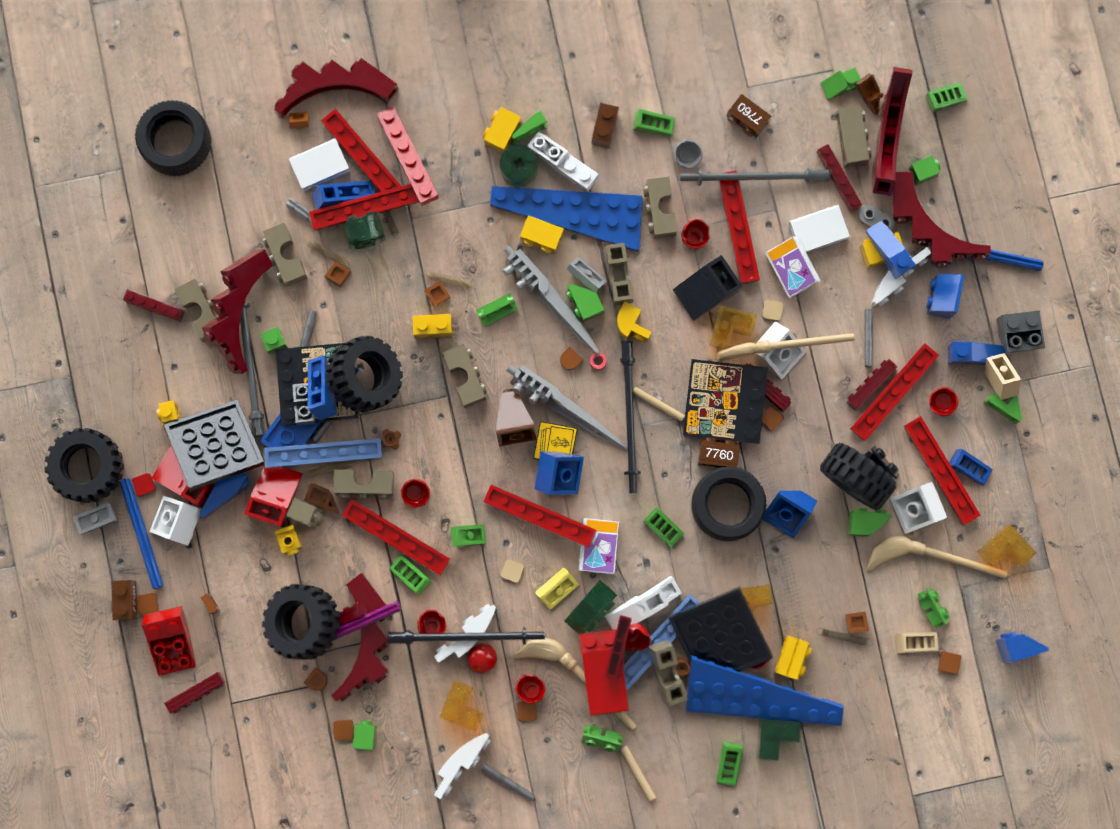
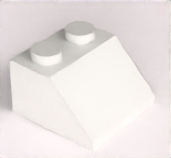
M774 322L759 341L779 342L797 339L789 329ZM803 347L771 350L770 353L764 354L755 353L754 355L764 366L768 367L772 373L782 380L806 353V350Z
M933 482L890 498L905 534L947 518Z
M163 496L150 532L188 546L193 537L195 526L200 519L199 514L202 509Z

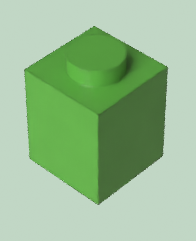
M933 155L911 164L908 168L910 172H913V180L916 185L936 178L940 173L939 170H941L939 162L934 159Z
M278 327L260 334L265 348L270 355L275 354L276 349L288 348L283 334Z
M361 720L360 724H355L353 748L374 749L377 726L372 725V721Z

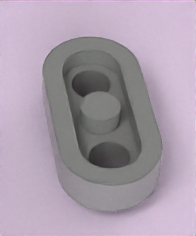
M866 205L858 213L859 221L869 228L881 221L888 223L890 231L894 228L895 224L892 217L874 206ZM866 212H871L872 217H867Z

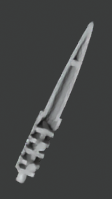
M507 246L504 251L509 257L505 261L507 267L503 270V273L506 276L513 271L517 273V278H521L515 284L518 290H521L526 285L529 287L530 292L536 289L538 299L583 344L599 356L600 352L592 338L565 300L549 283L548 279L521 249L514 251L510 246Z
M512 365L508 367L506 371L514 376L510 383L512 385L516 383L513 388L515 394H519L522 388H524L526 395L529 392L532 394L528 400L530 404L534 405L540 399L542 400L540 402L541 405L546 403L549 409L558 412L588 432L621 449L627 450L626 445L589 413L561 394L558 388L523 365L519 370Z

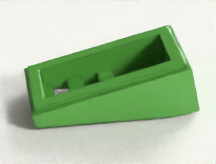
M961 82L930 91L926 94L932 113L968 100ZM958 88L961 98L957 97L955 89ZM949 91H951L954 100H951ZM942 94H945L947 102L944 101ZM935 96L939 97L941 102L940 104H938Z
M639 109L635 113L633 130L672 136L675 117ZM649 119H652L651 126H648ZM657 120H660V121H659V127L657 128V127H656ZM664 121H667L666 130L663 129Z
M541 110L537 111L512 135L514 144L547 128V121Z
M657 507L643 521L671 548L684 535ZM658 515L660 518L653 525L651 521ZM664 520L666 523L658 530L656 527ZM669 525L672 528L664 536L662 532ZM675 530L677 534L671 540H669L668 537Z
M402 554L389 568L390 571L418 595H421L432 583L430 578ZM405 562V567L400 572H398L397 570ZM411 568L412 570L404 577L403 575ZM417 573L416 578L410 582V579Z
M723 741L716 783L736 786L743 752L741 744ZM727 750H729V751H735L736 754H735V753L727 752ZM725 758H733L735 762L725 760ZM724 765L734 767V770L726 769ZM722 773L731 774L733 776L732 778L722 776Z

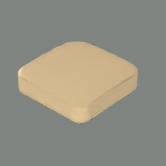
M765 300L762 318L780 321L783 303Z
M507 559L501 572V577L515 583L519 582L524 565Z

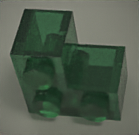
M599 580L564 622L579 635L584 634L586 631L590 633L597 625L595 620L600 622L607 614L604 610L608 612L614 606L613 600L617 594Z
M759 718L756 757L758 759L779 760L780 741L800 742L801 722Z

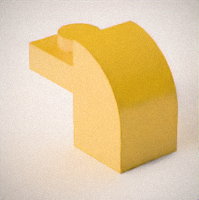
M624 301L617 317V329L620 335L627 340L631 333L634 339L643 342V340L648 342L652 332L635 324L641 314V309Z

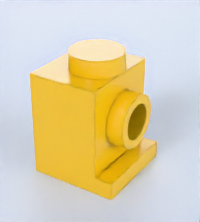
M174 400L158 404L157 416L159 421L161 420L162 426L181 419L178 403Z
M291 525L274 531L282 554L292 556L299 553L298 549H301L302 545L296 526ZM286 538H291V544L286 545Z

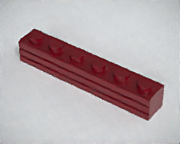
M829 144L819 148L817 154L825 169H829V176L849 212L851 213L861 208L862 203Z

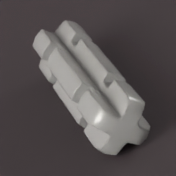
M290 198L286 203L287 208L291 211L294 210V213L304 220H308L312 225L309 215L310 210L300 203L298 204L293 198Z

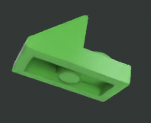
M855 67L843 73L840 70L820 84L827 100H830L856 89L855 83L861 80Z
M991 394L984 401L986 405L1013 423L1017 424L1022 420L1018 395L1010 397L1007 403L1004 402L1005 399L1000 400L997 394Z
M484 524L450 527L453 547L486 544Z

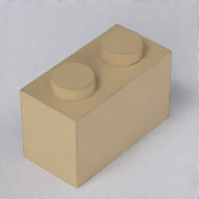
M1005 353L986 358L984 374L1000 400L1019 395L1021 379Z

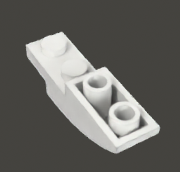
M539 131L527 145L530 150L553 169L587 191L590 190L600 177L597 172L571 156L566 149Z
M926 247L912 258L915 265L921 267L929 261L928 256L931 254V251ZM889 270L878 285L871 305L875 307L879 304L881 307L889 300V295L892 293L897 295L904 289L902 285L906 282L903 276L905 278L908 277L914 270H910L897 279L894 278Z
M670 576L642 595L633 597L604 617L612 630L617 629L620 615L631 617V624H636L668 606V602L682 593L674 578Z
M487 604L479 610L481 614L474 618L472 615L464 620L465 625L462 628L465 633H485L496 611L495 605L493 604L490 607ZM479 640L453 641L448 647L444 644L436 650L437 654L434 657L438 663L454 652L460 658Z
M488 733L467 742L448 759L438 772L444 779L434 796L439 799L443 795L447 797L452 789L450 783L453 778L457 780L463 771L460 768L461 766L467 769L470 766L475 767L480 759L477 756L481 749L485 751L491 741L488 739Z

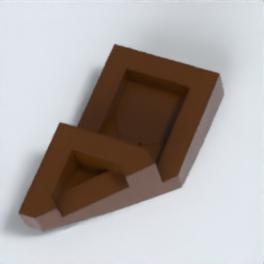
M869 73L856 82L855 85L873 114L877 115L880 110L878 109L880 98H883L884 93H880V88L874 75Z
M310 483L304 501L338 514L339 509L330 490Z

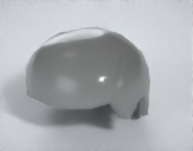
M683 140L676 145L674 150L675 161L684 168L695 167L701 162L703 157L702 147L694 140Z

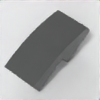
M308 383L293 384L296 426L316 424L315 416L308 410Z

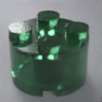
M510 145L500 157V172L509 185L523 187L532 182L537 175L538 163L536 154L527 146ZM518 163L522 164V166H520L519 169L516 168V165H518Z
M375 211L368 212L362 217H357V215L346 218L347 222L343 224L349 249H352V246L355 249H363L376 245L375 241L379 239L380 242L385 240L380 217L376 215Z

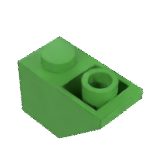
M573 284L567 285L568 291H566V295L570 302H574L576 306L574 312L578 319H582L583 323L604 313V308L596 292Z
M855 508V511L850 512L848 535L871 536L891 519L892 514H886V510L880 509L875 510V512H867L866 508Z

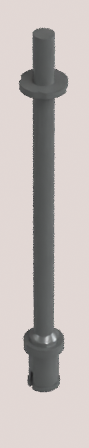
M807 168L804 172L702 173L701 169H697L696 174H679V181H697L698 186H701L702 181L804 179L807 183H812V181H829V169L812 170V168Z
M244 303L240 325L245 363L248 368L247 378L252 409L249 420H251L253 437H260L265 435L263 426L264 414L259 411L246 309L250 307V303Z

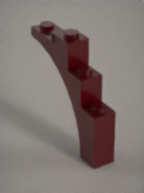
M362 58L352 64L350 72L334 60H331L329 63L324 64L321 74L302 61L291 72V77L295 83L290 84L286 90V95L276 102L274 111L283 119L302 101L316 94L332 90L360 91L375 96L388 104L399 88L396 82Z
M893 67L887 93L884 96L881 108V124L877 135V152L872 166V193L891 196L896 181V161L900 130L912 78V70Z
M896 172V181L893 188V220L902 224L912 221V243L920 246L931 243V265H935L937 268H944L951 264V257H955V260H966V257L984 260L990 256L991 245H980L962 241L938 227L925 213L918 200L914 188L913 172Z
M265 249L254 250L220 271L223 276L222 280L228 286V289L211 299L213 309L219 317L201 327L205 340L210 344L219 345L218 349L225 357L227 367L233 374H243L248 371L240 346L239 325L241 312L251 288L262 274L273 267Z
M360 573L346 584L355 602L365 603L368 613L387 605L363 573ZM376 622L362 628L358 658L344 683L331 695L335 701L341 700L343 702L351 696V690L355 687L358 690L367 683L365 680L367 678L371 683L376 681L379 684L387 677L386 673L389 670L375 652L378 651L380 653L388 647V637Z

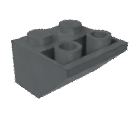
M1040 310L1004 314L997 318L999 338L1006 353L1045 348Z

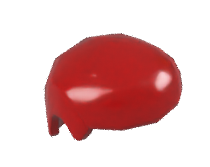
M700 219L689 221L681 232L683 244L693 250L705 247L710 239L709 225Z
M947 387L937 388L931 393L929 399L931 410L940 416L951 415L956 411L959 404L956 393Z
M421 479L408 480L401 488V499L410 507L418 508L424 506L430 498V488Z
M426 610L417 621L419 634L445 633L447 628L445 617L437 610Z
M631 624L625 648L628 651H631L632 648L643 651L651 643L649 632L641 624Z
M482 643L469 650L466 660L468 667L473 672L484 674L495 667L498 658L496 651L491 645Z
M525 674L517 680L515 690L520 701L526 704H536L543 699L546 688L544 682L538 676Z

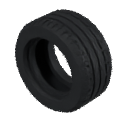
M166 100V102L162 101L161 103L154 104L143 113L136 126L135 140L139 153L150 167L161 174L168 176L189 174V172H193V170H196L197 167L204 163L208 152H210L211 133L207 123L194 107L182 101ZM175 120L189 124L192 128L193 137L187 150L175 156H165L156 151L154 140L161 126Z
M721 467L709 472L700 480L693 492L691 509L695 522L704 533L719 541H736L750 535L761 524L766 512V495L764 494L763 487L760 485L761 483L750 472L738 467ZM723 483H729L743 489L749 499V512L741 523L724 525L717 522L711 516L708 509V496L713 488Z

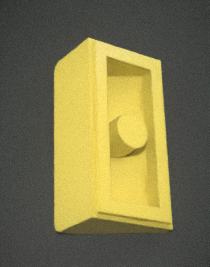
M562 568L535 593L551 610L578 587L579 584L565 568Z

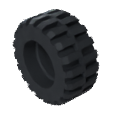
M368 335L365 337L359 336L341 344L330 355L328 359L330 364L326 366V372H328L326 379L330 383L331 387L329 389L331 393L334 392L336 395L334 398L338 402L341 401L343 407H351V411H360L362 413L373 411L391 403L393 398H396L399 393L398 389L402 386L400 379L403 378V371H400L402 365L396 358L398 356L396 352L391 351V346L388 343L383 344L382 339H374L373 336ZM357 358L364 360L373 371L374 385L372 390L363 387L356 377L355 363Z
M74 428L72 432H64L63 437H57L54 440V446H49L48 451H50V454L45 456L44 462H47V467H44V470L49 476L47 478L48 483L53 485L52 489L61 494L62 497L82 503L100 501L101 497L106 498L109 496V491L115 490L118 486L116 482L121 480L122 475L120 471L124 469V464L121 463L123 457L122 453L118 451L119 447L107 435L90 428ZM91 448L99 454L101 461L100 470L97 476L90 482L84 484L77 483L69 475V460L77 450Z
M844 443L835 444L820 465L821 472L831 482L857 501L874 510L881 509L896 489L897 483L890 474L865 455Z
M291 584L290 586L282 587L280 591H276L272 596L273 600L269 599L266 604L268 608L263 613L265 620L262 621V627H265L264 637L269 640L267 644L270 648H274L276 654L282 655L287 659L312 660L317 658V656H322L326 653L325 649H330L333 646L332 640L337 639L338 634L336 631L337 628L340 629V623H338L340 614L335 609L337 608L336 602L331 600L332 596L328 592H324V589L311 585ZM304 604L310 612L311 625L305 637L298 640L292 630V617L296 609Z

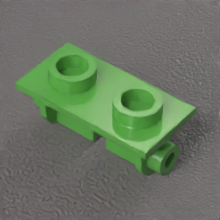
M509 293L477 309L476 312L483 326L486 327L517 311L518 308Z
M929 587L926 590L927 594L924 591L917 594L919 597L918 601L924 611L929 608L932 609L931 612L926 614L932 626H935L937 629L943 626L942 622L947 625L950 621L948 619L950 615L945 607L942 608L939 602L940 597L936 590H932Z
M589 725V727L585 726L581 742L590 747L599 746L609 752H619L623 738L622 735H619V732L606 729L605 736L601 735L603 728Z

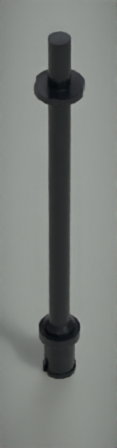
M621 341L622 358L620 363L624 366L628 449V471H625L624 475H629V493L632 494L637 493L636 475L641 474V471L636 470L632 384V365L635 363V358H633V341Z
M523 627L522 632L414 634L410 630H406V632H388V644H406V646L411 645L415 641L522 640L523 645H526V640L545 639V632H526V627Z

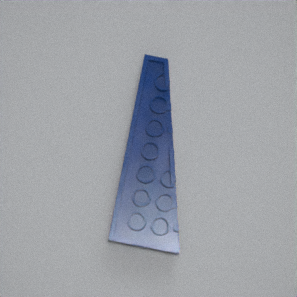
M492 186L490 203L492 207L514 212L525 217L529 215L565 230L597 238L600 241L613 244L625 243V248L639 252L642 195Z
M696 656L691 657L686 712L842 726L843 704L824 698L819 699L810 696L809 693L792 690L788 686L782 687L773 684L772 681L748 673H739L733 671L732 668H724L715 665L714 662L697 659Z

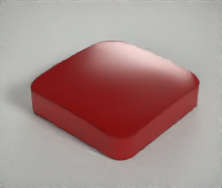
M145 473L132 479L138 496L151 493L156 489L150 473Z

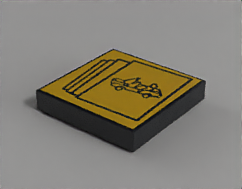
M540 421L533 459L539 460L540 452L546 451L573 454L578 428Z

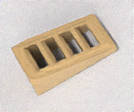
M937 632L900 633L895 635L898 654L939 651ZM927 636L930 637V648H928ZM911 637H914V648H913V649H912V639H911ZM919 637H922V648H920Z

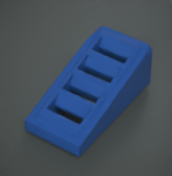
M957 449L949 462L954 470L982 486L985 485L993 470L964 449ZM968 461H970V463L968 464L967 468L965 469L964 467H965L966 463H967ZM975 465H977V467L975 468L974 472L971 473L973 467H974ZM981 468H982V469H984V471L982 472V474H981V476H980V478H979V477H977V476H978V474H979V472H980V470H981Z

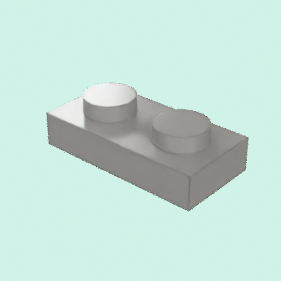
M579 256L567 267V270L574 277L578 278L593 292L600 290L607 282L605 278Z
M110 502L73 516L79 535L117 521Z

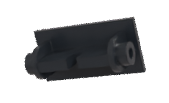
M873 446L871 449L872 453L868 451L864 454L890 474L891 477L897 479L900 475L897 466L893 462H888L885 458V452L880 447Z

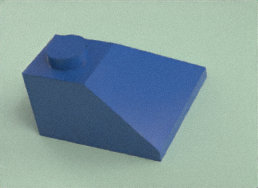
M779 491L766 509L763 520L794 538L811 515L817 500L803 491Z

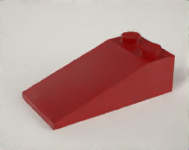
M616 630L580 634L590 716L629 711L623 657L617 679L605 676Z

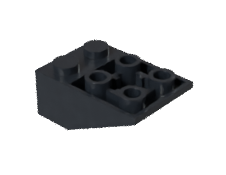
M720 255L672 290L694 321L741 291L743 286L724 257Z

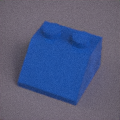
M938 274L931 280L929 290H932V293L926 302L927 314L950 319L958 312L965 275Z
M555 451L540 452L534 489L548 495L578 494L584 457Z
M1016 631L1001 634V638L996 640L1003 662H1015L1049 651L1047 646L1024 634H1017Z

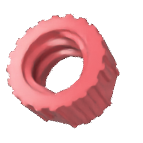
M594 353L590 358V366L596 370L604 369L607 363L605 355L600 353L598 356ZM600 357L603 362L601 365H595L594 359Z

